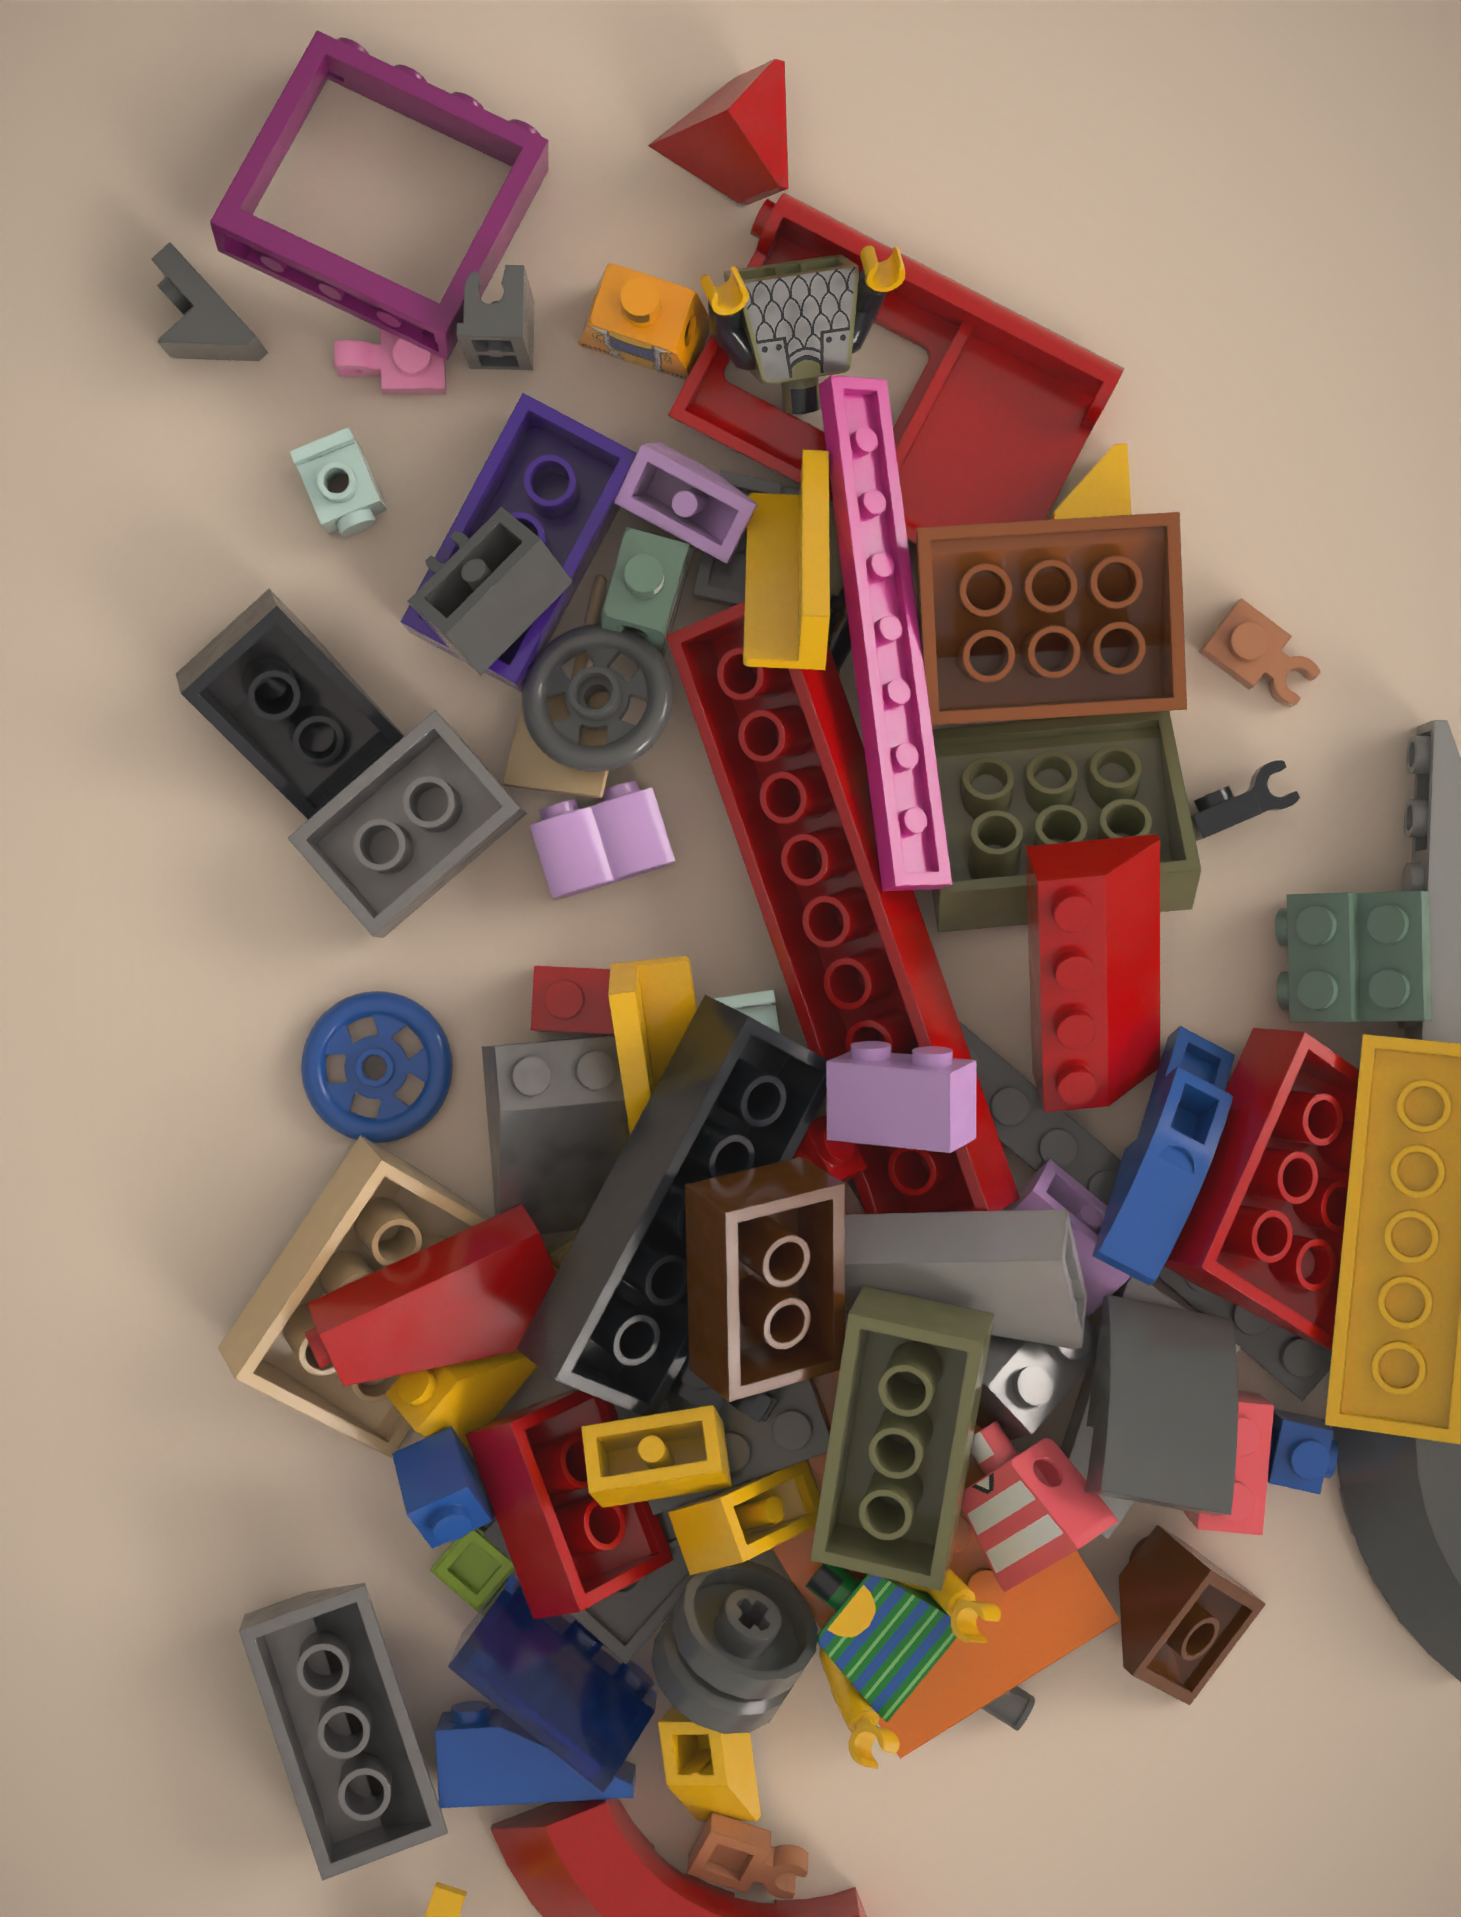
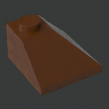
M1157 1525L1149 1536L1136 1544L1131 1552L1129 1563L1119 1575L1123 1668L1132 1676L1191 1705L1266 1603L1189 1544Z

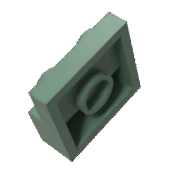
M1429 891L1287 895V908H1280L1276 914L1275 934L1280 946H1288V972H1281L1279 974L1276 984V995L1280 1008L1282 1010H1289V1023L1432 1021Z

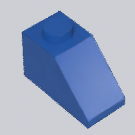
M452 1426L392 1453L406 1514L432 1549L446 1542L458 1540L470 1531L492 1522L495 1518L476 1462Z

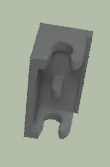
M524 265L505 266L501 282L504 289L503 296L499 301H493L491 304H487L479 298V290L481 288L478 272L473 271L468 276L464 286L463 323H457V339L470 369L533 370L535 301Z

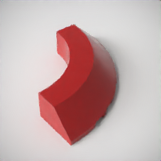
M619 1799L549 1802L492 1824L490 1828L508 1868L529 1901L542 1917H867L856 1887L832 1895L809 1899H775V1903L771 1904L736 1898L734 1892L709 1884L687 1873L683 1874L654 1851L655 1846L635 1825Z

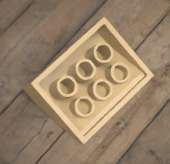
M360 1135L219 1345L218 1350L236 1380L392 1458V1453L397 1451L412 1428L385 1395L400 1375L343 1386L333 1364L331 1363L320 1368L304 1332L316 1326L307 1303L486 1221L491 1217L410 1163Z

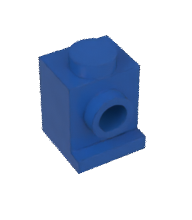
M1274 1409L1268 1483L1315 1494L1321 1493L1324 1478L1330 1479L1332 1477L1338 1459V1443L1336 1440H1332L1334 1430L1329 1425H1325L1324 1419Z

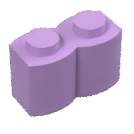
M630 781L604 789L603 802L579 809L576 799L539 810L542 821L531 824L530 828L554 901L675 864V858L653 787L639 790L637 781Z

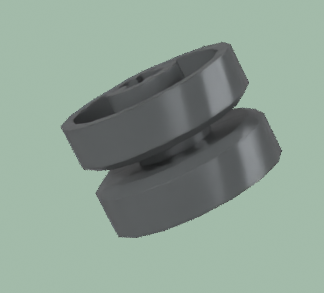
M747 1560L743 1563L694 1574L678 1598L674 1610L654 1639L651 1663L659 1688L673 1707L699 1726L723 1734L750 1733L772 1720L816 1652L818 1628L810 1605L791 1582L771 1568Z

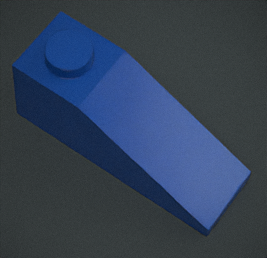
M483 1701L457 1703L451 1707V1711L442 1712L435 1729L440 1808L634 1798L636 1766L506 1708L490 1709L489 1703Z

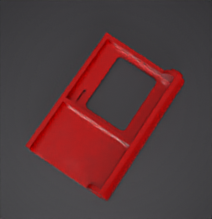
M783 193L777 203L766 199L756 216L750 234L758 238L759 241L746 268L842 254L858 265L860 274L864 270L860 258L863 247L873 246L878 262L887 260L892 254V248ZM901 253L906 271L905 279L896 289L887 292L874 323L922 347L927 352L929 359L893 427L907 540L916 544V528L1046 520L1088 436L1113 393L1124 368ZM710 335L668 416L800 484L802 451H827L824 431L728 382L724 376V371L730 362V358ZM829 474V500L833 501Z

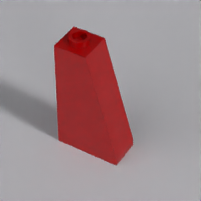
M520 1204L308 1302L307 1306L316 1327L304 1333L319 1367L323 1368L332 1363L343 1386L516 1352L556 1272L538 1229L523 1204Z

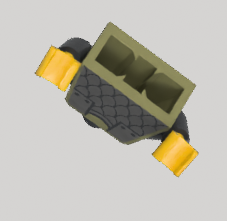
M873 246L863 247L860 258L864 270L860 274L858 265L842 254L737 269L733 265L729 267V271H724L725 283L720 286H714L710 276L706 274L700 278V284L708 298L711 336L737 368L750 371L761 384L781 383L783 410L786 413L807 414L818 411L821 408L818 377L849 371L852 354L861 349L880 311L887 292L896 289L905 279L906 271L898 247H893L891 256L882 262H878Z

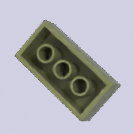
M863 1286L848 1314L811 1561L937 1591L942 1590L954 1555L994 1313Z

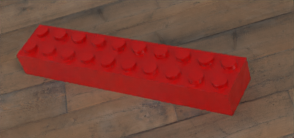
M745 601L666 635L808 1049L827 1060H831L850 1052L852 1043L880 1041L891 1044V1053L912 1054V1049L938 1046L952 1049L953 1058L972 1060L914 891H882L864 746L829 645L827 644L825 670L745 666L743 664ZM977 1073L975 1140L951 1153L855 1143L868 1166L867 1169L853 1177L865 1214L1001 1211L1020 1199Z

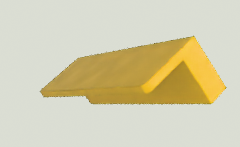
M803 450L799 495L750 493L748 495L749 498L758 504L747 526L743 664L748 667L825 670L830 621L829 451Z
M687 956L611 963L608 996L630 1135L697 1011L691 963Z

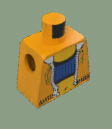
M608 263L598 282L578 344L579 346L686 381L704 348L710 330L709 315L695 291L617 264ZM686 328H688V333L685 338Z

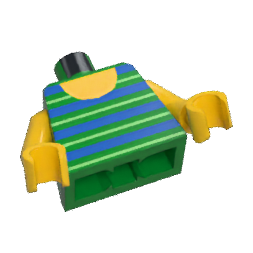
M824 1563L821 1564L805 1585L834 1610L816 1636V1640L821 1647L819 1658L832 1696L848 1730L852 1733L849 1739L851 1758L859 1765L878 1769V1763L872 1755V1745L876 1738L883 1751L895 1754L899 1749V1739L893 1731L877 1726L879 1716L886 1722L891 1719L956 1638L963 1642L987 1643L988 1639L986 1636H983L977 1629V1616L986 1621L998 1622L1000 1620L1001 1610L999 1607L991 1602L975 1601L973 1591L950 1568L941 1591L866 1573L859 1580L845 1568Z

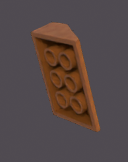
M1180 512L916 528L917 617L932 725L1187 710Z

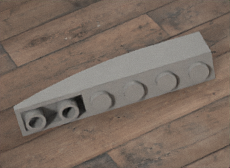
M1433 720L1417 726V735L1410 737L1407 747V769L1410 774H1415L1414 799L1408 800L1404 814L1405 834L1407 837H1413L1412 863L1405 864L1402 874V891H1429L1432 1021H1397L1399 1028L1405 1029V1038L1461 1044V757L1448 720Z

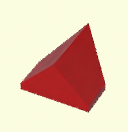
M773 59L733 78L648 146L740 204L749 205L789 189L785 61Z

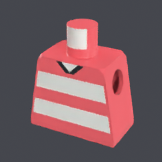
M995 1421L974 1435L971 1454L982 1469L985 1477L965 1489L962 1509L1004 1593L1080 1549L1119 1522L1098 1494L1085 1492L1086 1479L1054 1440L1044 1438L1018 1454L998 1421Z

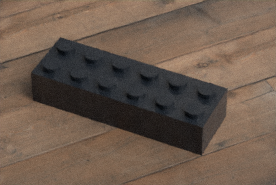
M705 995L524 1333L517 1350L558 1382L642 1416L657 1414L689 1354L685 1184L792 1159L827 1094L826 1061L828 1060L750 1016Z

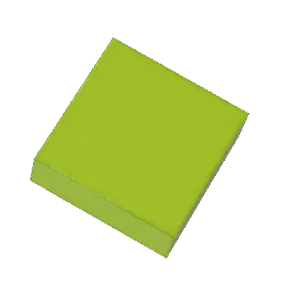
M484 1526L470 1531L464 1537L453 1541L430 1569L435 1576L477 1612L482 1609L515 1570L512 1560L483 1535L486 1530Z

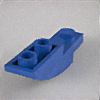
M1182 1026L1178 1027L1167 1038L1138 1137L1124 1150L1092 1255L1147 1285H1151L1156 1281L1188 1219L1214 1157L1233 1099V1095L1226 1092L1225 1089L1235 1055Z

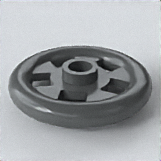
M602 624L584 625L569 630L552 640L543 648L531 664L522 690L524 722L535 744L543 753L559 764L587 772L616 769L633 762L645 754L663 733L673 706V681L669 667L662 654L649 640L644 639L639 633L628 628L621 632L603 629ZM586 652L593 662V666L582 669L572 679H569L562 666L573 657ZM621 653L628 656L639 666V669L629 681H625L617 671L609 668ZM601 691L609 693V700L603 707H589V700L592 695ZM565 695V703L570 717L552 722L548 713L547 699ZM632 697L647 702L642 718L636 726L621 720L628 710L630 698ZM583 727L591 730L607 729L606 744L599 746L581 745V729Z

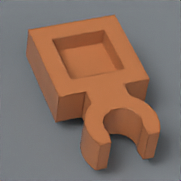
M1242 598L1234 604L1199 651V653L1248 690L1253 688L1260 678L1263 677L1268 681L1272 697L1278 703L1287 707L1296 705L1301 699L1287 687V674L1290 671H1296L1302 674L1304 678L1312 681L1321 673L1318 666L1309 658L1303 656L1289 657L1281 650L1292 636Z
M715 1812L710 1814L688 1855L687 1874L744 1893H747L754 1881L763 1884L771 1895L781 1899H793L796 1875L805 1878L808 1873V1852L803 1848L790 1844L773 1847L771 1846V1831Z

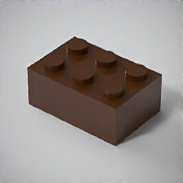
M798 1157L685 1184L689 1370L728 1402L839 1371L845 1340V1183L807 1159Z

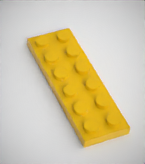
M1363 1034L1325 1425L1461 1444V1044Z

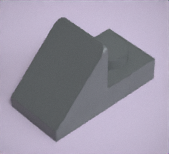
M171 242L151 259L165 276L157 285L158 288L184 315L158 339V344L170 357L178 359L260 361L268 354L257 336Z

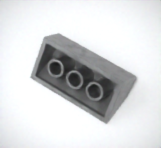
M359 1583L306 1592L245 1614L239 1633L322 1881L448 1834V1829L366 1584Z

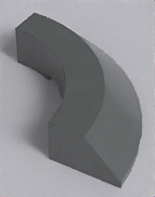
M1332 1426V1430H1334L1333 1440H1336L1338 1443L1337 1466L1341 1484L1339 1492L1343 1510L1351 1534L1355 1536L1359 1551L1369 1569L1368 1572L1374 1585L1380 1590L1398 1617L1399 1622L1421 1647L1461 1682V1444Z

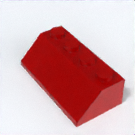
M1158 834L1026 846L1032 1073L1044 1112L1108 1107L1159 1068L1160 839Z

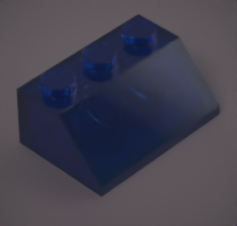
M512 1575L505 1580L462 1632L448 1664L452 1671L601 1792L606 1790L616 1776L656 1709L657 1693L651 1689L654 1681L640 1666L631 1660L627 1664L623 1662L620 1664L602 1649L604 1644L576 1619L570 1623L559 1615L533 1620L521 1584Z

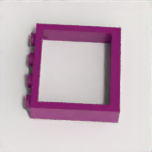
M317 30L210 220L216 247L220 253L448 360L458 342L457 323H463L464 286L466 280L473 271L478 272L481 282L479 298L481 299L548 172L549 140L543 138L533 126L517 119L508 121L484 110L483 106L476 99L465 93L453 92L451 94L428 83L420 73L408 66L400 64L392 66L369 55L365 48L351 39L343 37L335 39ZM327 80L333 81L512 166L440 304L253 215Z

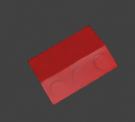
M576 1388L514 1411L465 1434L533 1620L581 1612L674 1560L657 1514L653 1515L648 1501L602 1508L589 1494L581 1426L618 1421L619 1418L613 1403Z

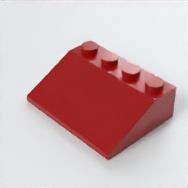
M1253 1028L1225 1090L1233 1095V1099L1214 1157L1188 1219L1164 1266L1196 1286L1323 1349L1332 1351L1359 1070L1305 1031Z

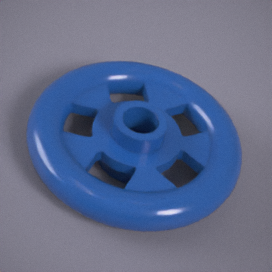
M371 991L355 994L337 1002L316 1021L303 1048L301 1073L304 1090L311 1106L328 1126L354 1140H357L361 1135L373 1143H386L397 1141L416 1133L434 1118L448 1095L452 1080L453 1062L448 1039L438 1021L428 1010L405 996L391 992ZM373 1017L378 1035L368 1036L354 1043L347 1026L357 1020ZM406 1026L417 1035L424 1047L411 1058H408L401 1045L393 1040V1036ZM344 1054L346 1056L344 1070L347 1081L345 1083L328 1082L326 1069L328 1055ZM372 1055L382 1057L387 1065L385 1075L379 1080L370 1078L365 1071V1063ZM408 1073L413 1074L425 1083L421 1093L410 1106L395 1095L404 1085ZM355 1093L370 1099H380L381 1104L377 1118L362 1116L351 1111Z

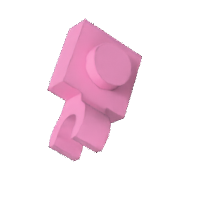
M380 329V344H371L357 340L334 341V365L338 369L339 377L381 376L383 395L446 394V360L387 331Z

